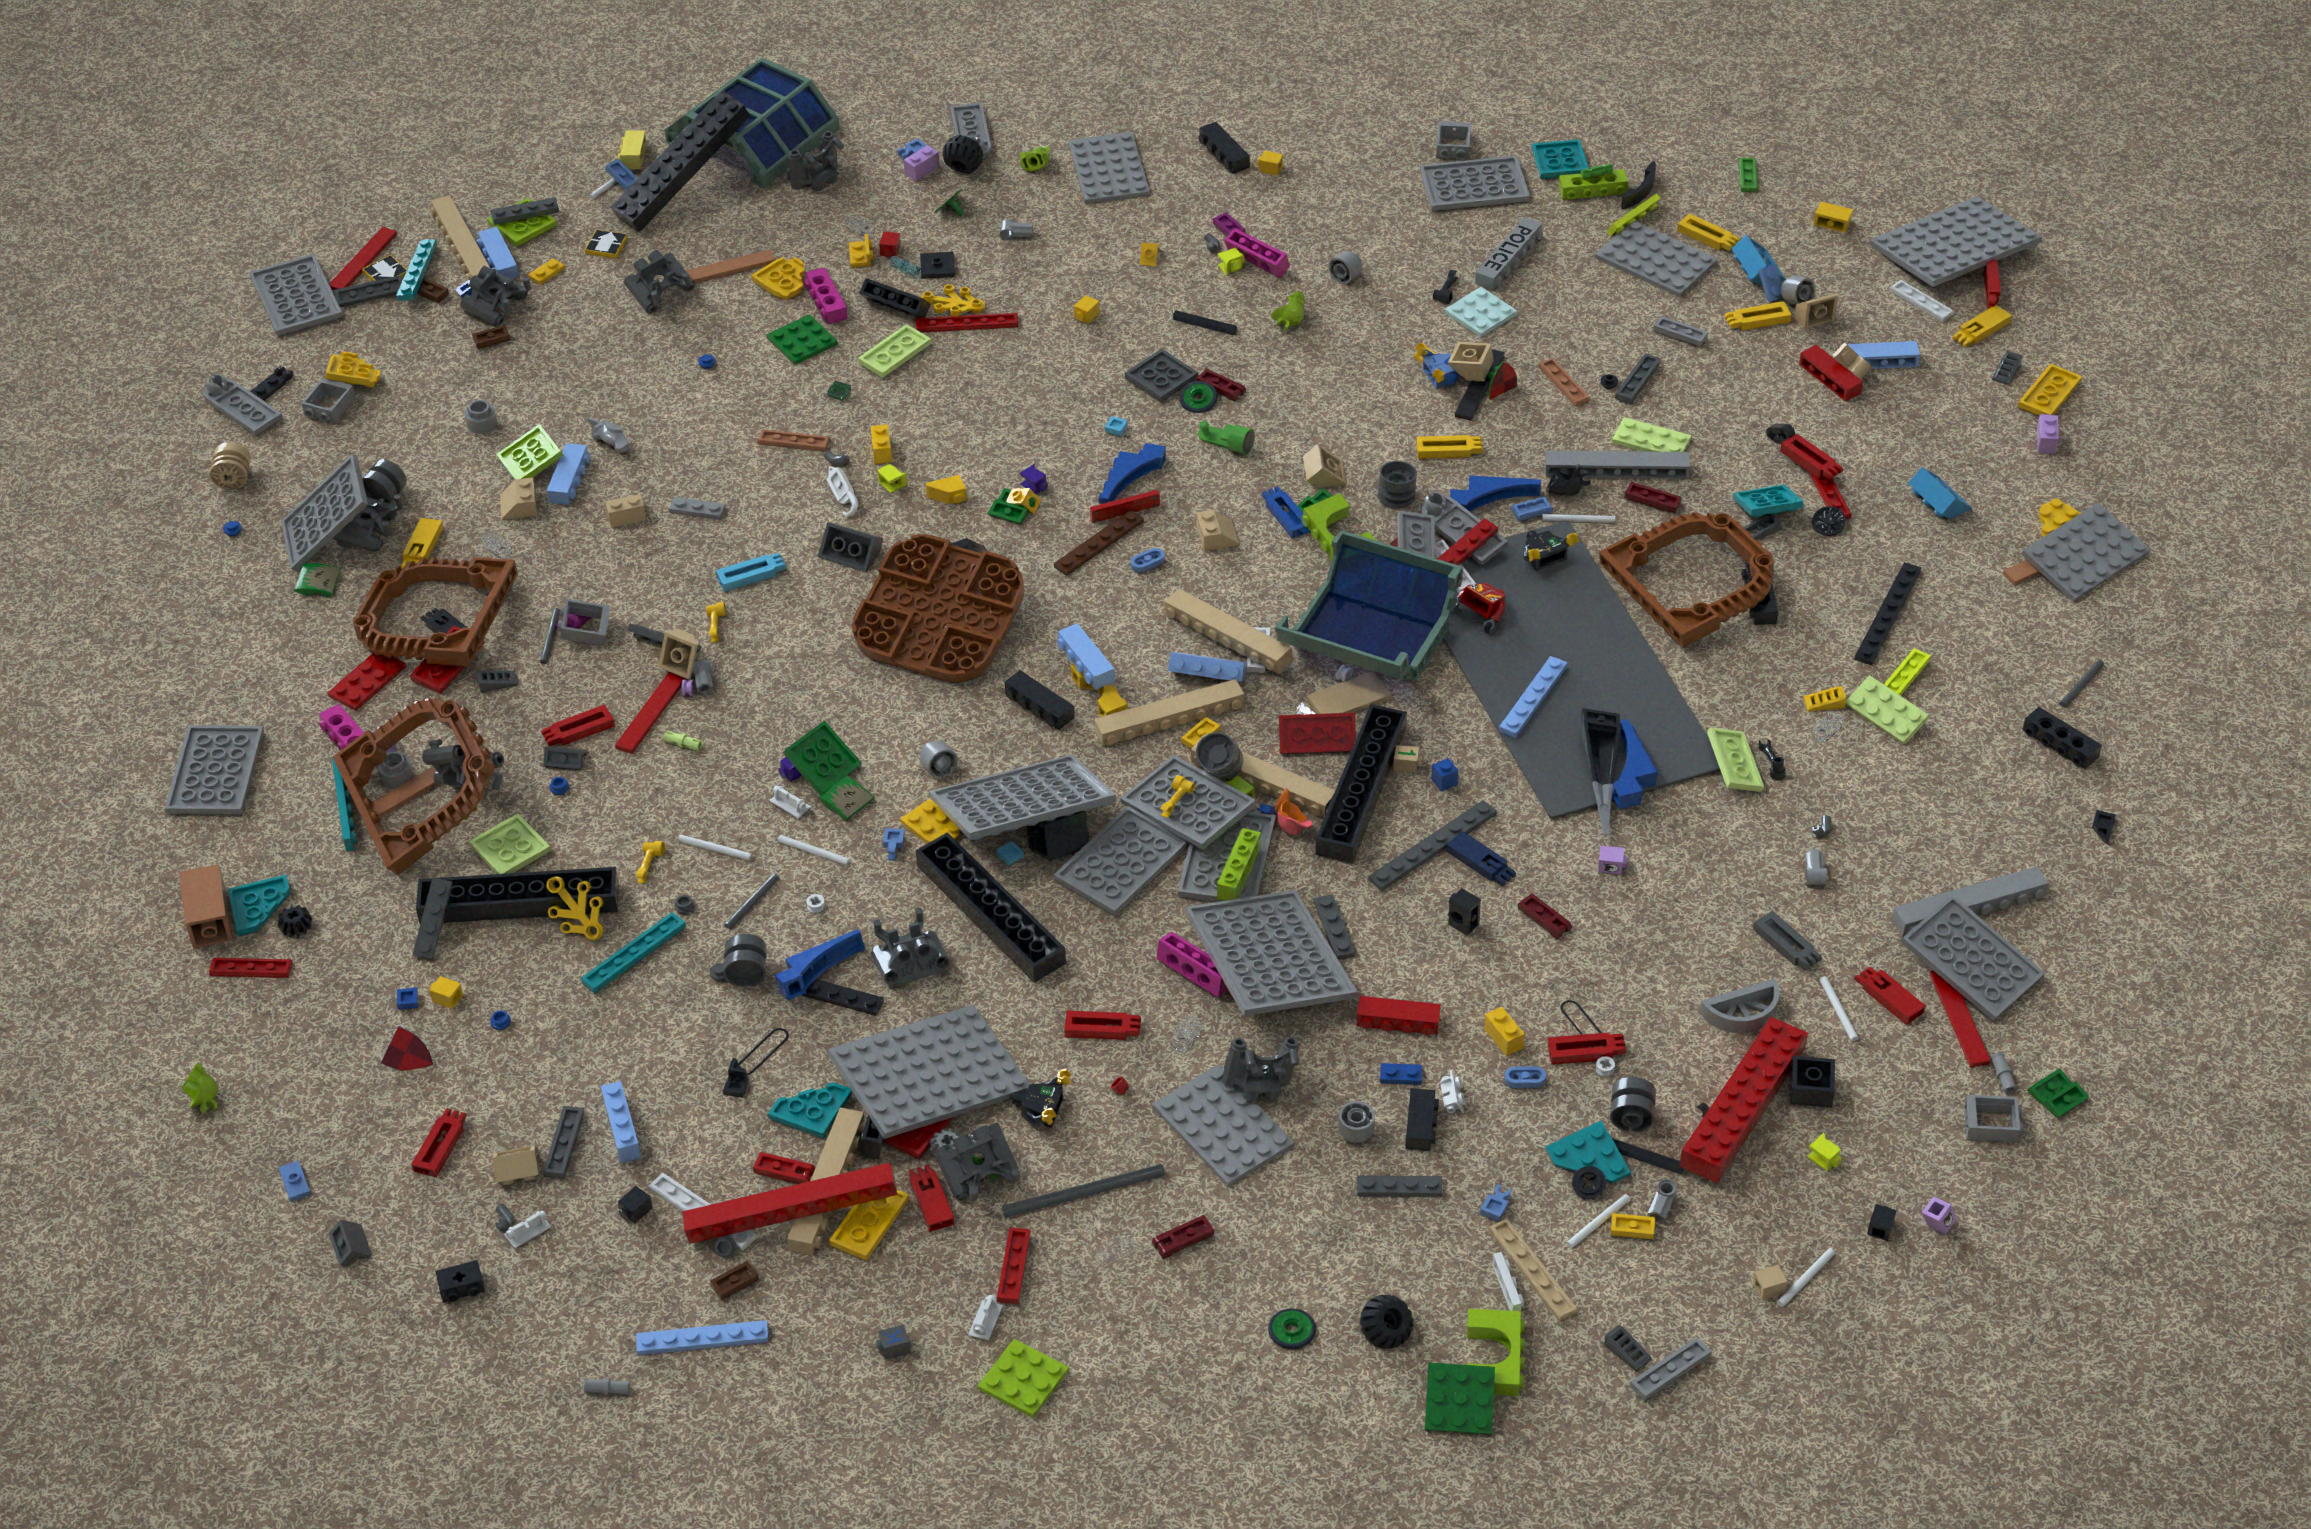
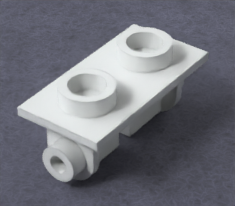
M775 786L773 788L774 797L769 801L794 817H801L811 808L803 799L790 794L782 786Z
M1450 1070L1451 1076H1444L1440 1081L1444 1096V1109L1449 1114L1454 1113L1458 1109L1464 1113L1463 1105L1466 1104L1463 1093L1460 1091L1463 1088L1461 1078L1459 1076L1456 1077L1454 1072Z
M537 1211L536 1214L527 1218V1221H522L512 1228L509 1227L504 1236L514 1248H517L550 1229L551 1225L546 1220L545 1212Z
M988 1295V1297L982 1300L968 1336L989 1341L1003 1308V1305L997 1304L994 1295Z

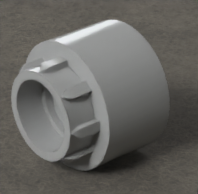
M1343 251L1330 260L1328 270L1333 280L1345 285L1360 275L1362 261L1357 254Z
M1793 275L1787 278L1781 286V295L1784 301L1796 306V304L1813 300L1815 297V283L1810 278Z
M475 400L466 408L465 418L469 431L476 434H484L496 427L495 409L489 402Z
M942 740L930 741L923 746L920 754V763L931 776L935 778L943 777L952 773L957 766L958 757L946 742Z
M393 751L387 753L384 762L378 765L381 783L387 788L395 789L413 778L410 759L400 752Z
M1360 1101L1345 1104L1339 1112V1133L1351 1143H1362L1372 1137L1375 1129V1113L1372 1107Z

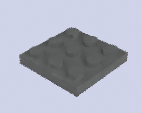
M1160 349L1125 372V379L1160 402L1198 377L1197 371L1163 349Z

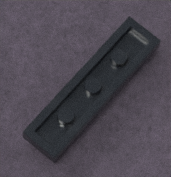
M818 979L802 995L877 1016L884 1002V997Z

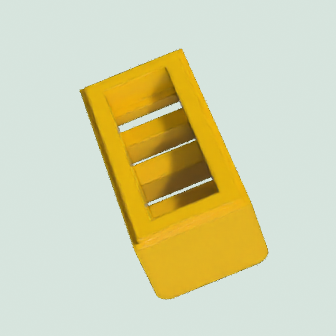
M1842 686L1803 696L1807 712L1845 708L1846 696Z

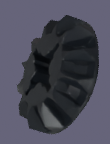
M1585 1166L1574 1174L1572 1186L1576 1194L1582 1198L1594 1199L1602 1195L1606 1188V1178L1600 1169L1594 1166ZM1584 1178L1588 1179L1589 1181L1593 1179V1185L1595 1188H1591L1590 1186L1584 1188V1186L1586 1185Z

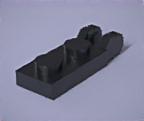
M279 366L273 374L268 376L250 392L265 401L293 377V371Z

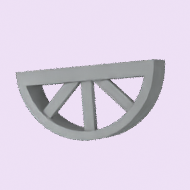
M1772 979L1702 1000L1700 1014L1710 1024L1724 1031L1747 1033L1759 1030L1765 1026L1770 1017L1774 1018L1777 1012L1779 1001L1778 983L1776 979ZM1772 998L1769 1006L1758 1003L1759 1001ZM1746 1006L1762 1012L1751 1016ZM1737 1008L1740 1010L1743 1017L1733 1016Z

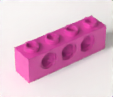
M1236 228L1225 238L1228 250L1237 248L1244 255L1245 261L1279 278L1290 267L1286 253Z
M825 267L805 272V288L809 289L811 299H815L817 310L820 309L822 319H826L828 324L848 319L846 305Z
M340 704L319 713L321 720L319 722L320 728L323 732H328V736L333 743L337 742L340 751L364 734Z
M1172 931L1159 940L1157 960L1216 997L1228 991L1209 954Z

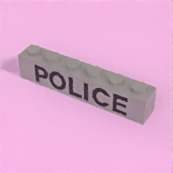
M1524 217L1476 271L1475 284L1492 291L1497 286H1500L1503 279L1510 275L1512 268H1516L1521 258L1524 259L1527 251L1533 249L1535 242L1542 238V223Z

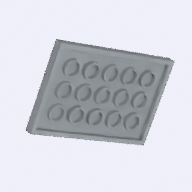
M1132 132L1068 140L1085 204L1150 196Z
M1517 155L1420 165V173L1431 211L1530 201V195Z
M1636 221L1632 222L1630 226L1627 225L1623 231L1618 233L1595 254L1596 259L1678 297H1681L1717 264L1718 260L1709 254Z
M314 254L249 272L253 285L277 336L343 317L342 311Z
M351 454L281 521L290 569L294 571L299 570L303 564H306L311 557L316 555L325 544H328L337 533L341 532L343 527L351 522L368 505L357 456Z
M2098 502L2025 548L2021 555L2066 597L2074 602L2149 554L2151 549Z
M188 725L165 805L166 814H243L264 734L263 726Z
M1175 755L1170 757L1120 798L1121 804L1133 808L1158 825L1202 850L1257 806L1256 800ZM1177 775L1183 776L1186 780L1195 783L1194 792L1192 794L1186 792L1174 806L1169 818L1161 816L1163 810H1160L1161 806L1168 802L1176 793V790L1172 789V782Z
M1127 806L1054 874V880L1116 916L1189 846V842Z
M1248 812L1203 850L1190 843L1178 887V897L1215 902L1221 901L1217 900V883L1242 828L1261 832V849L1239 899L1258 896L1275 827L1276 815Z
M1953 894L1901 940L1904 946L1993 1022L2043 978L2045 974L2043 970Z
M1218 1064L1154 1102L1152 1108L1220 1180L1229 1187L1294 1147V1141L1255 1101H1248L1243 1098V1089L1239 1085L1231 1088L1221 1082L1224 1069Z

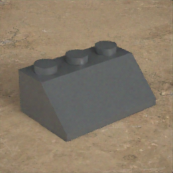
M827 522L818 557L866 572L879 555L884 538Z

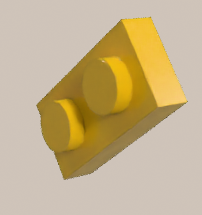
M552 258L529 273L528 277L541 285L563 271L565 266Z
M1205 717L1181 737V743L1192 749L1202 735L1220 732L1221 727L1216 722Z
M1612 1213L1611 1236L1654 1240L1655 1217Z

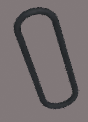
M1567 1000L1561 1004V1011L1571 1022V1024L1576 1028V1030L1580 1033V1035H1583V1033L1579 1030V1028L1574 1024V1022L1563 1010V1006L1565 1003L1572 1002L1576 1004L1577 1007L1586 1016V1018L1595 1027V1029L1599 1033H1602L1577 1002L1573 1000Z
M776 1028L772 1030L742 1060L738 1062V1064L740 1065L775 1031L781 1030L786 1033V1038L775 1049H773L753 1070L747 1073V1075L752 1074L781 1045H783L787 1041V1039L789 1038V1033L786 1029Z

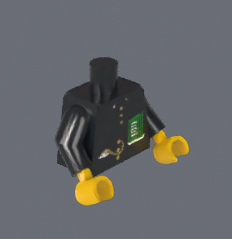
M1531 530L1526 536L1527 540L1526 546L1523 549V559L1526 562L1531 561L1537 571L1567 559V548L1579 542L1577 533L1569 534L1566 536L1567 538H1561L1550 531L1537 534L1535 530Z
M1062 1069L1057 1077L1050 1081L1039 1084L1031 1083L1026 1094L1014 1092L1012 1104L1021 1106L1022 1117L1033 1127L1044 1125L1052 1128L1064 1099L1062 1085L1070 1084L1068 1077H1071L1072 1074L1067 1069Z

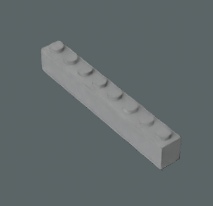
M1546 451L1545 477H1552L1553 474L1556 475L1559 471L1569 474L1577 464H1580V474L1583 471L1589 472L1588 476H1584L1585 478L1689 479L1690 473L1689 452Z
M2036 866L1894 907L1892 920L1902 936H1905L1952 894L1976 915H1985L1999 908L2006 909L2013 904H2023L2030 899L2043 898L2047 895L2049 882L2039 867Z

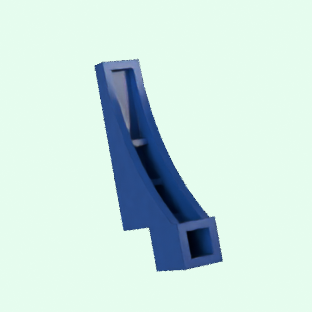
M1145 443L1143 450L1140 449L1139 454L1120 451L1118 457L1114 458L1113 469L1109 471L1108 481L1104 483L1103 493H1100L1098 502L1100 504L1112 502L1128 485L1152 471L1162 470L1166 460V446Z
M1469 475L1468 490L1450 489V497L1471 512L1483 505L1502 499L1540 496L1541 479Z
M1628 719L1621 720L1620 737L1626 751V764L1618 781L1613 783L1612 797L1619 809L1641 804V798L1644 795L1643 788L1654 786L1656 777H1658L1657 767L1651 763L1649 753L1644 750L1642 740L1638 739L1634 726H1631Z
M858 929L786 958L785 961L788 969L775 974L780 993L787 1000L805 994L807 988L829 968L853 954L865 950L861 932Z

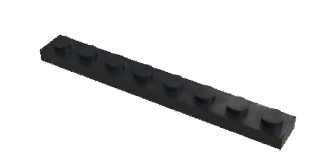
M1906 562L1903 563L1854 660L1873 665L1919 577L1922 567Z

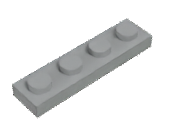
M1696 1337L1630 1382V1387L1646 1401L1711 1357L1712 1351Z

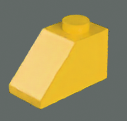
M960 475L925 483L928 498L947 504L961 503L967 500L966 487Z

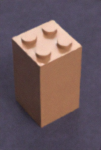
M219 864L179 872L185 924L193 949L232 941L227 891Z

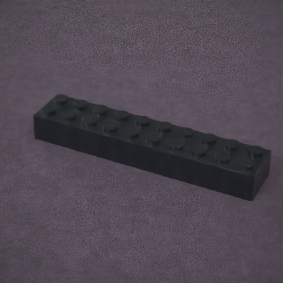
M721 90L614 202L611 209L615 215L636 231L640 232L750 117L744 104Z
M1370 704L1317 834L1315 855L1350 863L1354 862L1394 761L1396 745H1400L1407 728V712Z
M948 832L916 850L917 867L1034 983L1066 964L1065 947Z
M616 867L438 878L453 882L443 923L549 916L548 910L553 906L571 910L558 893H552L547 889V881L556 876L563 879L564 888L577 904L579 895L577 885L583 881L589 882L591 889L587 892L586 914H591L590 900L594 897H600L603 900L599 913L618 912L619 879ZM432 878L418 879L416 912L419 924H421ZM558 881L554 882L556 888L560 886ZM585 884L581 885L583 891L587 889ZM595 899L594 905L598 906L599 901ZM552 909V914L556 916L557 910Z

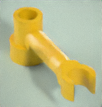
M717 602L716 605L706 606L707 617H710L709 637L711 636V643L719 642L718 618L726 616L725 602Z
M1177 775L1172 782V789L1176 790V793L1168 802L1161 806L1160 810H1163L1161 816L1169 818L1174 806L1186 792L1189 794L1194 792L1195 783L1186 780L1183 776Z
M664 841L643 843L642 851L645 857L641 868L636 872L635 877H639L637 883H646L652 858L654 856L663 857L665 852Z

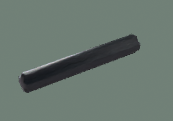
M1178 310L1173 313V320L1230 335L1237 333L1236 325Z
M1612 1138L1622 1155L1678 1174H1682L1684 1168L1679 1167V1160Z

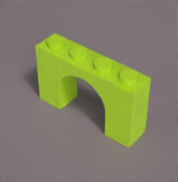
M1341 493L1304 508L1301 518L1303 525L1308 527L1312 537L1319 542L1323 552L1328 554L1331 562L1333 559V547L1331 544L1335 536L1328 531L1327 527L1334 522L1348 517L1350 505ZM1370 532L1359 535L1376 541ZM1346 548L1340 570L1371 556Z
M1468 1309L1467 1338L1496 1340L1502 1343L1510 1354L1504 1361L1497 1364L1467 1363V1365L1495 1367L1494 1395L1519 1396V1388H1524V1375H1520V1370H1524V1357L1520 1356V1351L1524 1352L1525 1338H1520V1333L1525 1331V1320H1521V1311Z

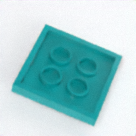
M1580 139L1531 144L1540 179L1581 174L1583 169L1589 168Z
M1785 484L1733 493V500L1749 515L1756 518L1762 517L1763 514L1776 515L1781 511L1794 512L1799 508H1804L1803 500Z

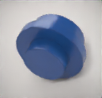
M705 354L699 358L698 363L702 368L709 369L715 365L716 360L714 356Z
M230 521L223 527L224 533L228 536H236L242 529L241 524L237 521Z
M555 777L550 783V791L557 795L564 794L569 789V783L563 777Z
M1260 803V808H1257V811H1261L1260 813L1276 815L1274 806Z
M500 1010L493 1013L490 1023L494 1029L502 1030L510 1025L511 1018L505 1011Z

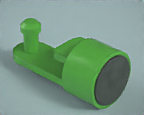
M1202 421L1199 424L1198 437L1202 441L1245 455L1253 447L1255 433L1251 428L1228 424L1224 429L1209 426L1207 421Z

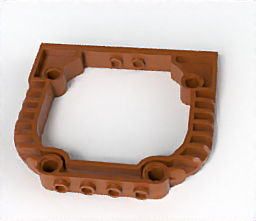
M1693 512L1692 515L1681 514L1678 518L1672 517L1670 521L1662 522L1659 527H1653L1649 532H1643L1641 536L1634 533L1599 551L1600 564L1682 648L1720 629L1721 622H1727L1729 618H1735L1739 613L1746 612L1748 608L1757 606V603L1762 602L1766 595L1769 594L1774 575V558L1772 554L1766 551L1761 543L1751 536L1749 531H1745L1738 521H1735L1726 513L1716 515L1707 513V516H1703L1698 512ZM1705 534L1716 542H1726L1750 565L1752 580L1744 587L1711 604L1699 602L1694 604L1692 608L1673 607L1666 610L1658 602L1657 598L1651 595L1646 587L1633 577L1637 566H1643L1648 562V555L1690 535Z
M474 557L471 563H468L467 560L458 562L457 559L448 561L442 558L438 561L437 558H431L430 561H427L424 558L420 559L418 563L414 561L408 562L403 569L398 566L393 570L383 571L378 576L376 582L373 583L372 589L367 594L364 603L360 606L357 615L353 618L357 639L362 641L368 651L374 652L377 656L384 655L386 658L395 656L396 659H401L402 656H405L406 659L415 657L417 660L426 658L427 664L470 666L518 576L515 560ZM421 581L470 583L471 587L475 589L485 588L490 592L487 599L483 602L480 612L477 613L471 628H462L450 634L437 632L430 637L389 635L380 632L378 623L392 598L403 594L409 585Z
M425 698L421 701H414L410 706H405L403 711L397 712L395 717L386 720L383 726H378L375 732L366 731L333 756L336 766L387 869L396 875L434 848L433 842L439 841L442 838L441 836L451 832L453 827L459 826L461 821L467 820L469 815L477 810V805L484 798L485 786L488 787V778L494 773L495 767L490 758L492 754L484 747L485 741L477 733L476 730L478 728L476 724L470 720V712L465 706L462 707L451 699L442 701ZM430 720H438L453 730L466 755L463 761L466 781L461 791L449 803L419 825L409 823L400 832L384 831L379 822L381 818L373 810L374 804L366 796L363 786L369 782L375 765H380L384 762L386 751L420 725Z

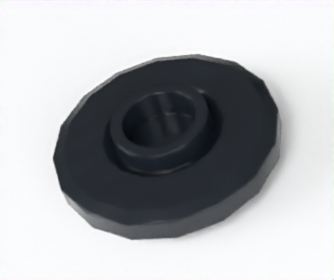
M1827 506L1817 510L1811 522L1813 529L1817 533L1825 536H1834L1844 529L1846 518L1840 509Z

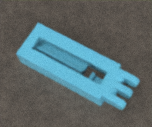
M779 553L769 556L764 555L716 570V576L723 591L726 592L775 577V572L786 569V564Z

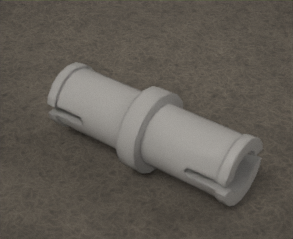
M1994 1054L1991 1058L1996 1068L1995 1074L1997 1079L2001 1081L2004 1093L2015 1092L2017 1087L2012 1078L2013 1072L2008 1067L2004 1054Z
M605 1378V1380L585 1379L584 1393H604V1396H609V1394L629 1395L630 1381L610 1380V1378Z

